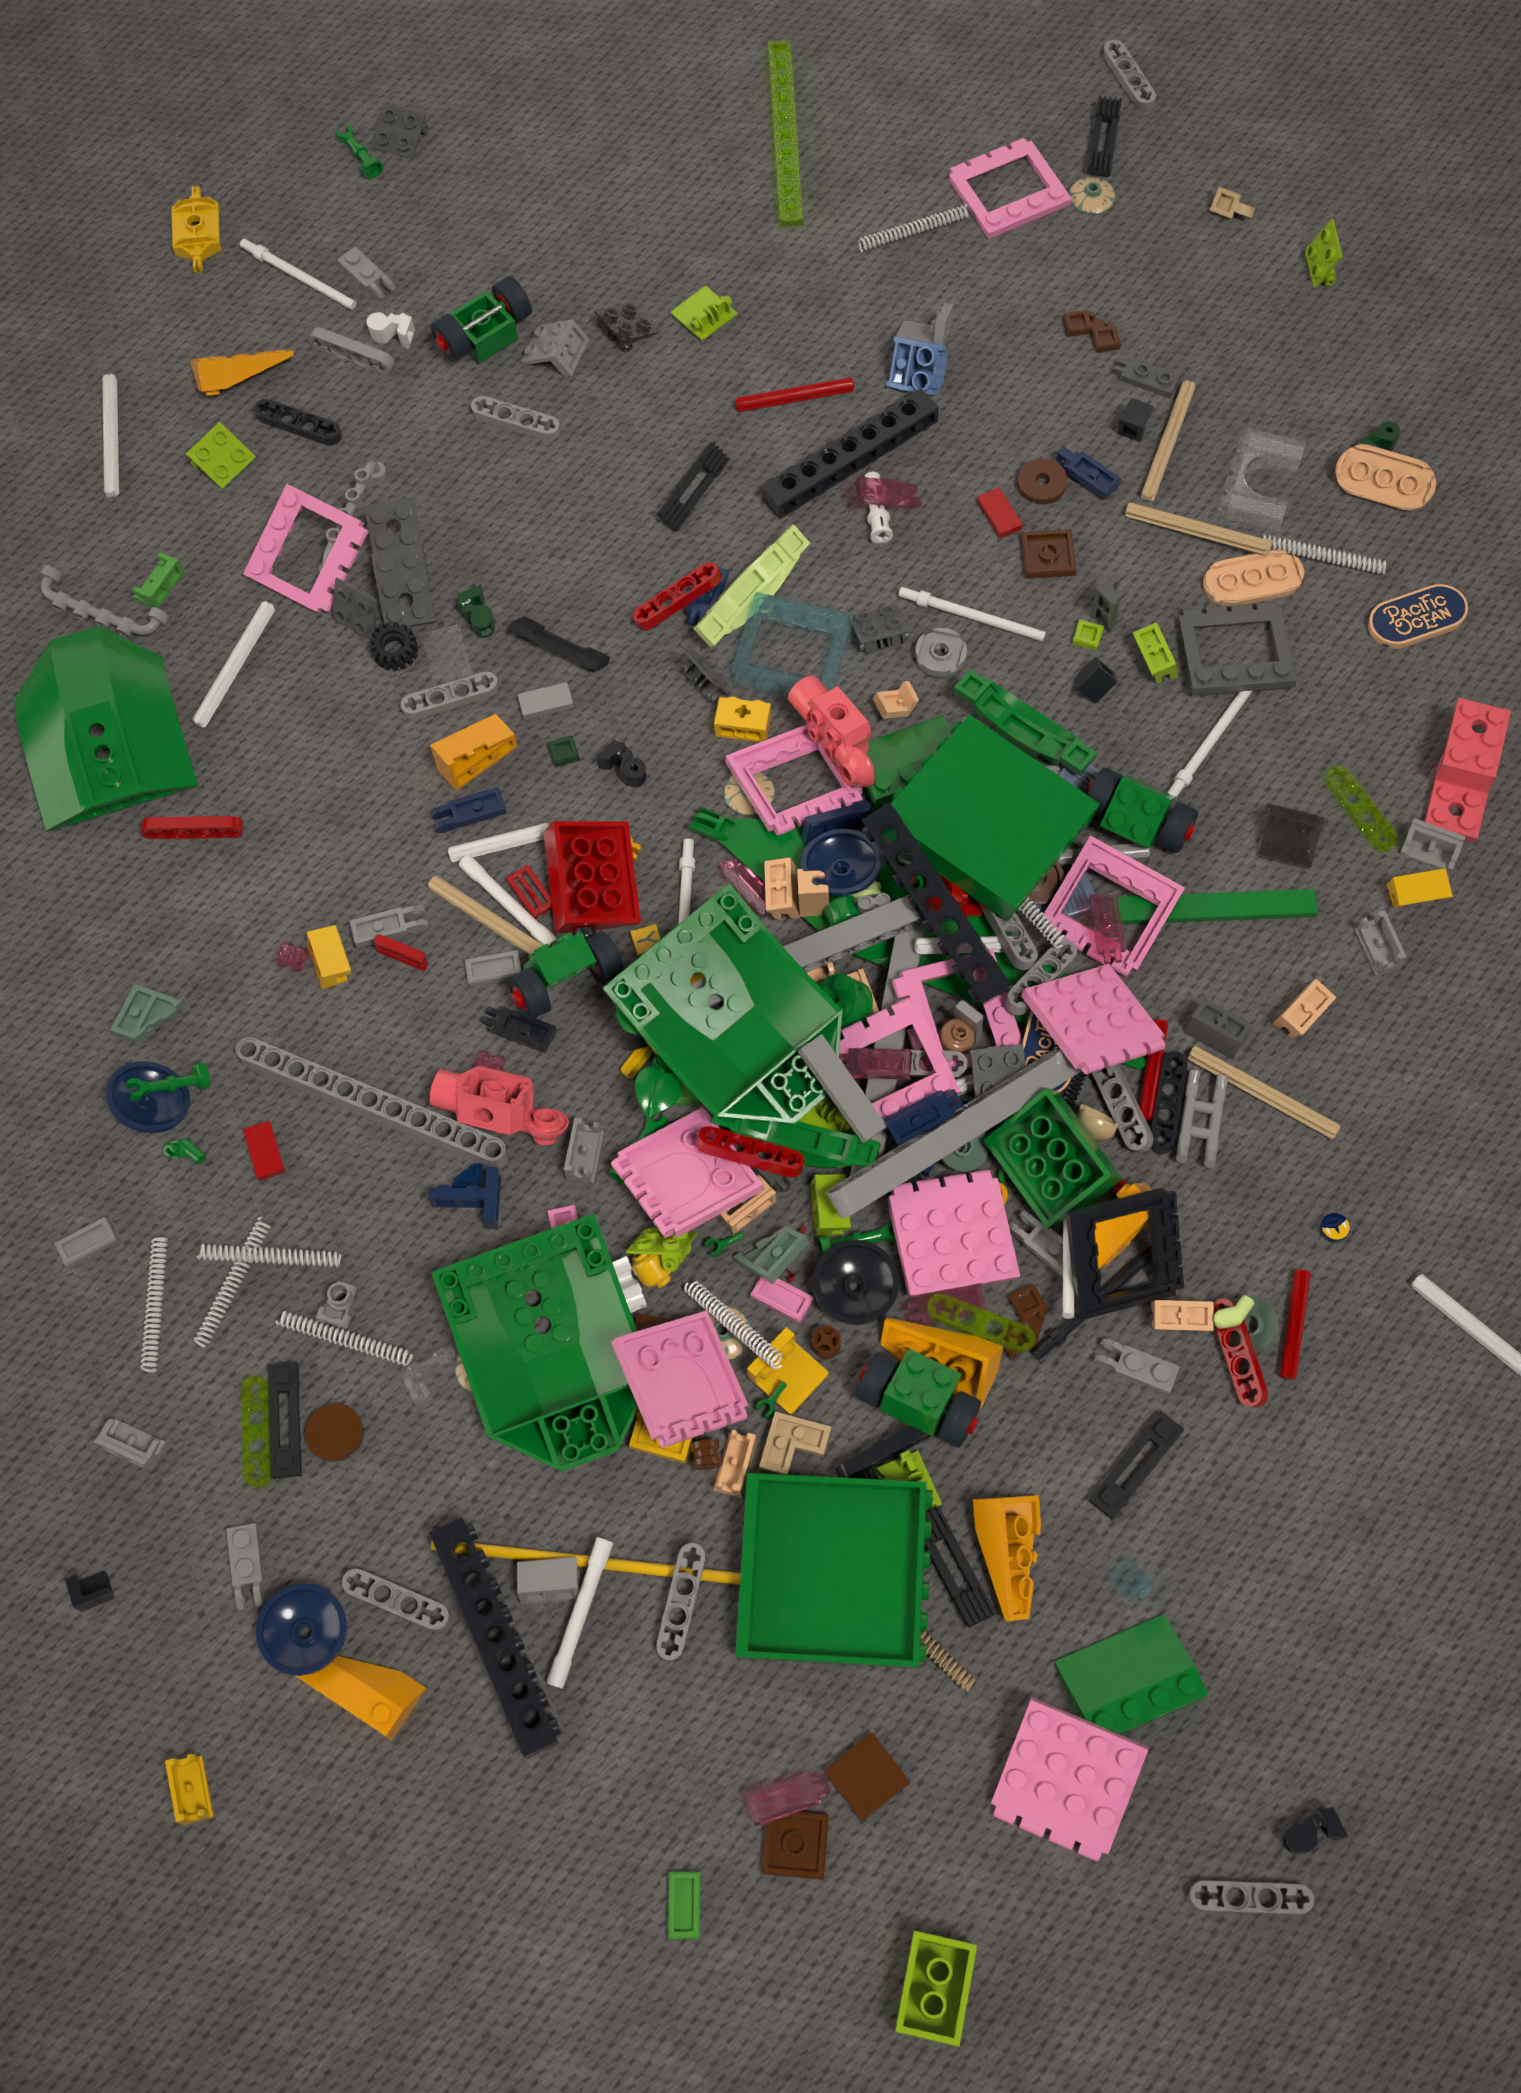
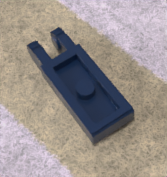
M496 787L449 801L448 804L433 808L430 811V815L434 820L453 815V817L434 825L437 833H445L454 830L456 827L460 828L507 814L500 789Z
M860 800V802H853L851 806L807 816L804 821L802 838L805 842L809 843L818 835L830 830H855L865 827L862 820L868 817L867 814H870L872 806L869 802Z

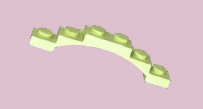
M794 524L789 526L718 597V601L706 612L705 617L693 629L710 647L715 646L725 634L739 629L753 618L772 598L799 560L800 554L810 542Z

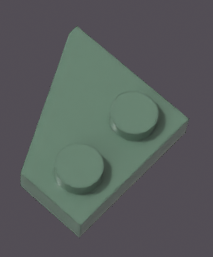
M134 984L110 1031L114 1035L138 1043L183 1007V1003L176 998Z
M785 1226L776 1231L771 1237L757 1242V1249L744 1256L739 1252L733 1258L742 1267L773 1284L810 1242L803 1234Z

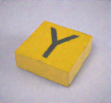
M656 924L630 931L638 957L661 940Z

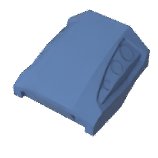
M894 336L896 344L890 378L886 382V386L911 392L922 388L928 395H937L944 382L948 355L946 345Z

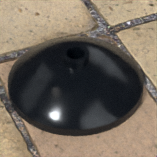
M848 1240L832 1246L821 1256L814 1271L813 1289L819 1305L830 1317L845 1324L864 1325L880 1319L891 1309L899 1291V1275L895 1263L882 1248L867 1241ZM857 1283L860 1286V1290L852 1291L850 1285Z

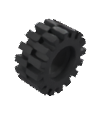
M390 622L386 623V628H383L382 625L379 626V633L374 631L372 633L373 638L370 637V648L378 666L381 668L384 666L385 670L390 671L391 667H393L394 671H398L399 666L404 670L407 668L406 663L411 666L413 664L412 658L416 659L418 652L416 638L412 629H408L405 624H402L400 627L399 622H394V626H391ZM401 641L404 644L396 652L385 651V646L390 642Z

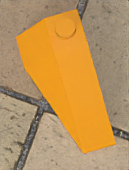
M288 349L258 352L256 355L236 354L231 358L214 356L190 359V364L198 390L201 392L205 391V395L220 394L221 389H227L294 356L293 350Z
M886 1318L884 1321L880 1344L901 1361L908 1349H911L961 1373L962 1375L953 1400L959 1391H963L981 1400L980 1409L998 1373L1003 1350L1002 1345L978 1336L892 1318Z
M1039 1495L973 1500L975 1531L1005 1621L1029 1619L1034 1586L1033 1580L1029 1577L1031 1563H1037L1038 1553L1032 1551L1034 1535H1040L1041 1531Z
M337 1656L332 1663L316 1673L296 1676L391 1741L427 1689L402 1671Z

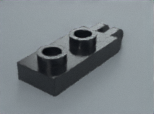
M500 1006L499 1009L488 1007L486 1014L494 1017V1019L483 1016L481 1020L484 1025L489 1026L488 1030L491 1033L545 1054L557 1032L556 1026L536 1018L528 1020L522 1013L504 1006Z

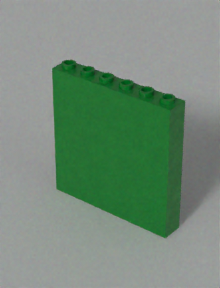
M969 714L963 722L959 720L950 732L952 735L949 738L944 737L936 748L937 752L934 755L930 753L921 765L923 768L920 771L915 770L907 780L908 785L905 788L900 787L896 791L891 804H893L939 874L1003 919L1009 921L1092 820L1100 804ZM888 830L884 834L892 841H895L897 838L895 830Z
M747 1473L735 1657L747 1660L920 1669V1662H926L927 1644L921 1643V1631H927L928 1612H922L923 1600L929 1599V1582L924 1581V1569H930V1551H925V1539H931L932 1520H926L927 1508H932L933 1490H927V1482Z

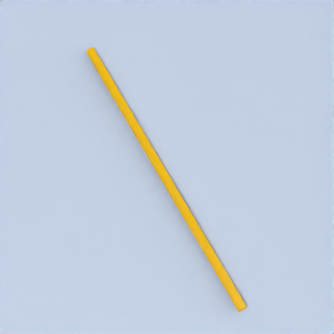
M432 1541L431 1550L437 1551ZM475 1543L478 1552L484 1550L487 1557L523 1561L577 1557L578 1567L588 1568L590 1558L587 1555ZM460 1546L456 1549L455 1553L469 1554V1547ZM608 1558L604 1570L673 1577L676 1566ZM681 1567L680 1573H689L697 1577L698 1571H692V1567H687V1569ZM704 1569L701 1581L740 1585L741 1573Z

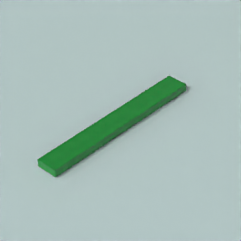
M1315 889L1181 894L1165 923L1316 917L1318 912ZM1141 896L1099 897L1100 926L1148 924L1158 906Z

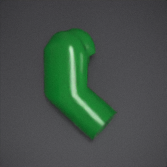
M188 1139L171 1141L163 1148V1153L166 1157L172 1159L189 1157L196 1165L201 1164L207 1156Z

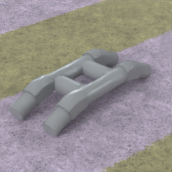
M1190 1069L1185 1091L1176 1160L1180 1163L1187 1161L1190 1137L1206 1139L1204 1165L1208 1168H1213L1216 1165L1228 1076L1217 1074L1212 1103L1197 1101L1196 1097L1201 1071ZM1194 1111L1211 1114L1209 1129L1192 1126Z

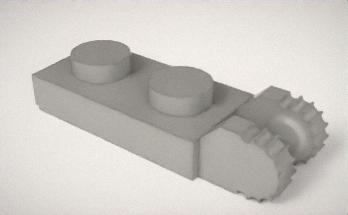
M356 247L337 259L338 265L363 289L370 292L378 300L384 297L382 290L377 286L380 283L389 292L395 289L392 280Z
M421 905L406 908L399 907L350 920L356 948L374 944L373 941L377 934L394 939L409 935L408 933L414 934L425 931L428 928V922L424 919L405 922V919H412L425 914L424 907Z
M1022 1210L1018 1217L1033 1231L1028 1235L1019 1226L1011 1223L1009 1225L1011 1235L1063 1277V1238L1051 1228L1047 1229L1042 1221L1039 1222L1027 1211Z
M1106 1338L1102 1339L1100 1343L1102 1348L1119 1354L1121 1357L1117 1363L1114 1359L1104 1355H1096L1094 1359L1095 1364L1114 1371L1116 1375L1164 1394H1170L1180 1366L1127 1345L1123 1346L1116 1341Z
M252 1523L227 1528L232 1586L234 1587L236 1607L238 1610L246 1608L244 1587L253 1585V1600L256 1607L264 1605L262 1586L264 1575L258 1525Z

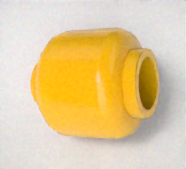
M634 1254L632 1257V1271L645 1287L649 1288L656 1285L657 1288H661L671 1280V1272L665 1270L662 1266L661 1255Z

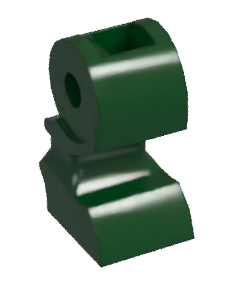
M1383 422L1380 424L1377 432L1372 431L1368 437H1363L1361 444L1392 452L1399 438L1400 428L1394 422Z
M481 584L458 593L460 613L469 624L472 623L474 634L480 638L491 636L495 631V622L489 606H484L485 600Z

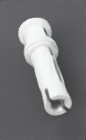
M869 472L865 475L864 481L870 513L868 514V523L872 528L870 537L874 543H885L893 537V532L888 524L890 514L884 507L880 475L877 472Z

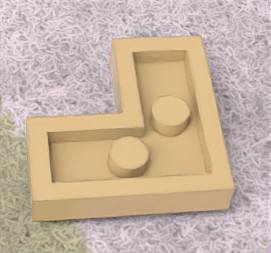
M775 1411L759 1470L778 1475H788L795 1450L824 1457L831 1427Z

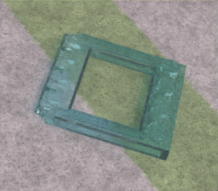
M756 592L731 670V677H734L733 685L751 689L753 682H756V691L776 695L777 689L781 688L780 696L788 698L793 686L801 679L807 677L806 675L749 662L762 619H773L781 621V624L793 626L795 624L804 626L807 630L830 632V635L834 636L822 678L819 679L828 691L833 689L854 621V614Z

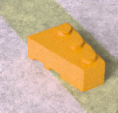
M494 714L431 744L430 747L437 770L457 791L517 748L518 745L515 734L497 714Z
M1146 1182L1134 1183L1132 1185L1128 1183L1116 1196L1122 1198L1153 1189ZM1148 1210L1096 1223L1095 1235L1099 1251V1269L1105 1268L1131 1243L1130 1241L1141 1230L1144 1231L1149 1226Z

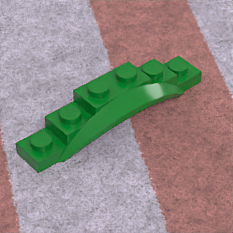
M969 670L955 685L954 693L975 706V713L994 724L995 732L1033 757L1037 758L1040 755L1057 767L1063 764L1080 776L1096 759L1097 752L1083 744L1080 738L993 681L982 678L972 670Z
M714 1115L711 1121L715 1125L729 1128L734 1133L796 1150L804 1156V1166L840 1168L855 1165L864 1168L877 1159L881 1143L869 1139L862 1143L857 1135L841 1133L800 1121L793 1124L716 1117Z

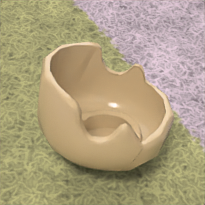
M1084 1104L1080 1105L1077 1117L1094 1140L1104 1141L1114 1136L1119 1124H1115L1113 1118Z

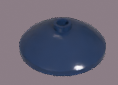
M835 829L824 832L811 840L803 851L801 868L803 871L823 872L825 877L821 879L815 878L812 880V883L814 885H828L829 895L849 896L859 893L873 884L880 874L882 860L877 853L880 850L878 845L874 841L871 843L864 833L851 829Z
M143 1061L127 1064L115 1071L108 1081L105 1097L112 1115L126 1127L144 1133H160L176 1127L183 1121L190 1106L189 1090L187 1087L177 1088L175 1092H167V1090L152 1092L143 1096L139 1101H130V1094L138 1092L136 1088L126 1089L127 1080L131 1078L151 1082L164 1080L166 1076L171 1075L175 1078L180 1077L166 1066Z
M295 1584L274 1594L260 1612L256 1626V1640L263 1658L276 1670L292 1676L310 1675L327 1667L340 1653L347 1635V1619L342 1605L331 1592L314 1584ZM310 1628V1635L307 1638H302V1630Z

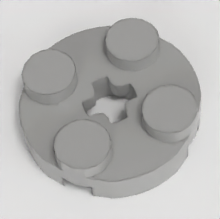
M948 628L932 629L931 633L927 635L924 633L917 641L915 657L918 668L931 676L953 677L965 664L967 646L960 639V635L954 630ZM940 649H945L946 655L938 656L934 652H939Z

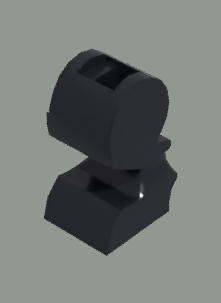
M613 739L597 756L598 768L603 770H611L615 764L620 763V779L627 786L639 787L645 783L647 777L645 763L639 758H633V753L626 747L625 742H618Z
M1319 1807L1303 1820V1824H1295L1288 1828L1283 1834L1282 1841L1287 1851L1292 1854L1303 1855L1317 1847L1318 1828L1324 1829L1327 1838L1335 1841L1345 1839L1348 1835L1334 1807Z

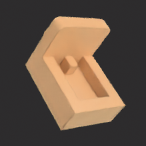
M904 681L898 690L877 692L873 697V701L883 719L907 717L919 701L909 681Z

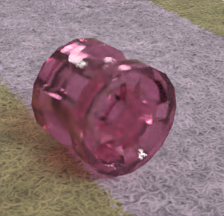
M285 941L278 953V966L283 968L292 967L293 971L301 972L308 959V948L301 945L296 947L293 943Z
M482 1050L477 1058L475 1067L483 1066L503 1071L505 1057L499 1054L493 1056L489 1051Z

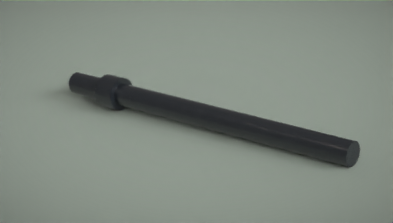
M1151 1246L1101 1290V1294L1104 1296L1116 1293L1152 1260ZM1075 1313L1073 1318L1068 1319L1059 1328L1055 1327L1046 1335L1047 1339L1032 1352L1033 1356L1040 1361L1053 1348H1059L1067 1341L1066 1337L1084 1320L1081 1321Z

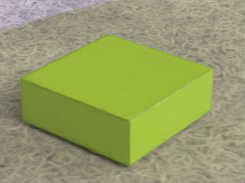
M1079 620L1072 645L1097 651L1104 626Z

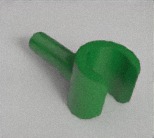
M739 1232L721 1241L711 1238L705 1242V1247L709 1248L717 1244V1250L710 1253L711 1257L717 1258L723 1254L724 1248L743 1239L744 1235L742 1232Z
M781 1381L767 1400H760L756 1405L757 1412L760 1411L763 1405H770V1411L765 1415V1418H771L775 1413L774 1404L786 1388L787 1383Z

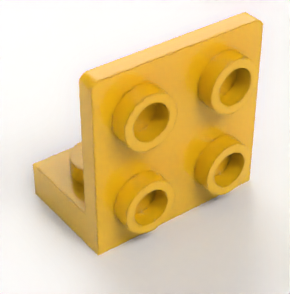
M786 1327L771 1343V1347H775V1350L782 1353L781 1361L774 1366L782 1365V1367L773 1369L758 1356L747 1368L748 1378L768 1396L774 1392L781 1381L787 1383L786 1388L777 1398L776 1403L789 1415H792L828 1377L829 1372L795 1343V1334ZM770 1349V1351L766 1354L765 1357H767L770 1354V1352L773 1351V1349ZM774 1352V1354L770 1357L769 1360H771V1359L773 1358V1356L776 1354V1352ZM780 1355L777 1356L773 1363L778 1361Z

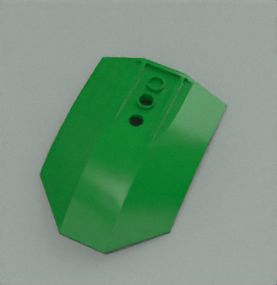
M101 626L49 641L14 699L21 741L47 832L198 787L162 656ZM100 724L104 726L102 736L93 737L90 735V729L94 725ZM102 748L110 749V755L106 759L97 758V753Z
M730 883L602 988L664 1063L716 1117L794 1124L828 1095L798 1053V1050L820 1035H823L839 1057L843 1008L841 1009L794 960ZM695 973L701 974L705 980L704 986L700 989L694 988L690 982L691 976ZM712 994H718L722 997L723 1006L721 1009L713 1010L709 1007L708 998Z
M595 1213L431 1272L487 1437L562 1472L619 1450L638 1409V1405L611 1341L617 1337L637 1332ZM532 1290L538 1291L542 1296L541 1303L535 1307H531L525 1302L526 1294ZM540 1317H546L551 1321V1329L545 1334L538 1333L534 1327L535 1321Z

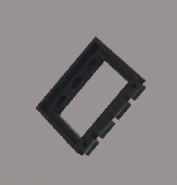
M1158 1188L1065 1212L1076 1316L1081 1321L1153 1302L1154 1300L1176 1296V1290L1184 1288L1183 1267L1180 1266L1182 1265L1181 1242L1177 1241L1180 1239L1179 1217L1175 1215L1178 1212L1177 1194L1175 1191H1166L1164 1188ZM1148 1210L1155 1282L1103 1296L1100 1285L1101 1271L1098 1265L1099 1251L1095 1235L1096 1223Z

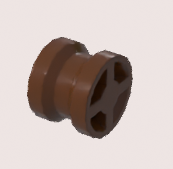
M821 1326L814 1332L812 1336L814 1353L822 1359L834 1358L841 1349V1336L834 1327Z
M701 1440L690 1444L691 1452L695 1458L692 1462L694 1470L715 1469L722 1465L721 1458L717 1454L719 1449L718 1440Z

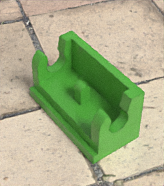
M163 553L157 555V558L160 559L157 562V567L141 588L134 587L132 590L135 593L133 595L135 601L151 608H159L184 574L179 560L175 557L172 558Z

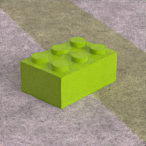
M914 1931L895 2033L954 2047L960 2046L977 1945Z

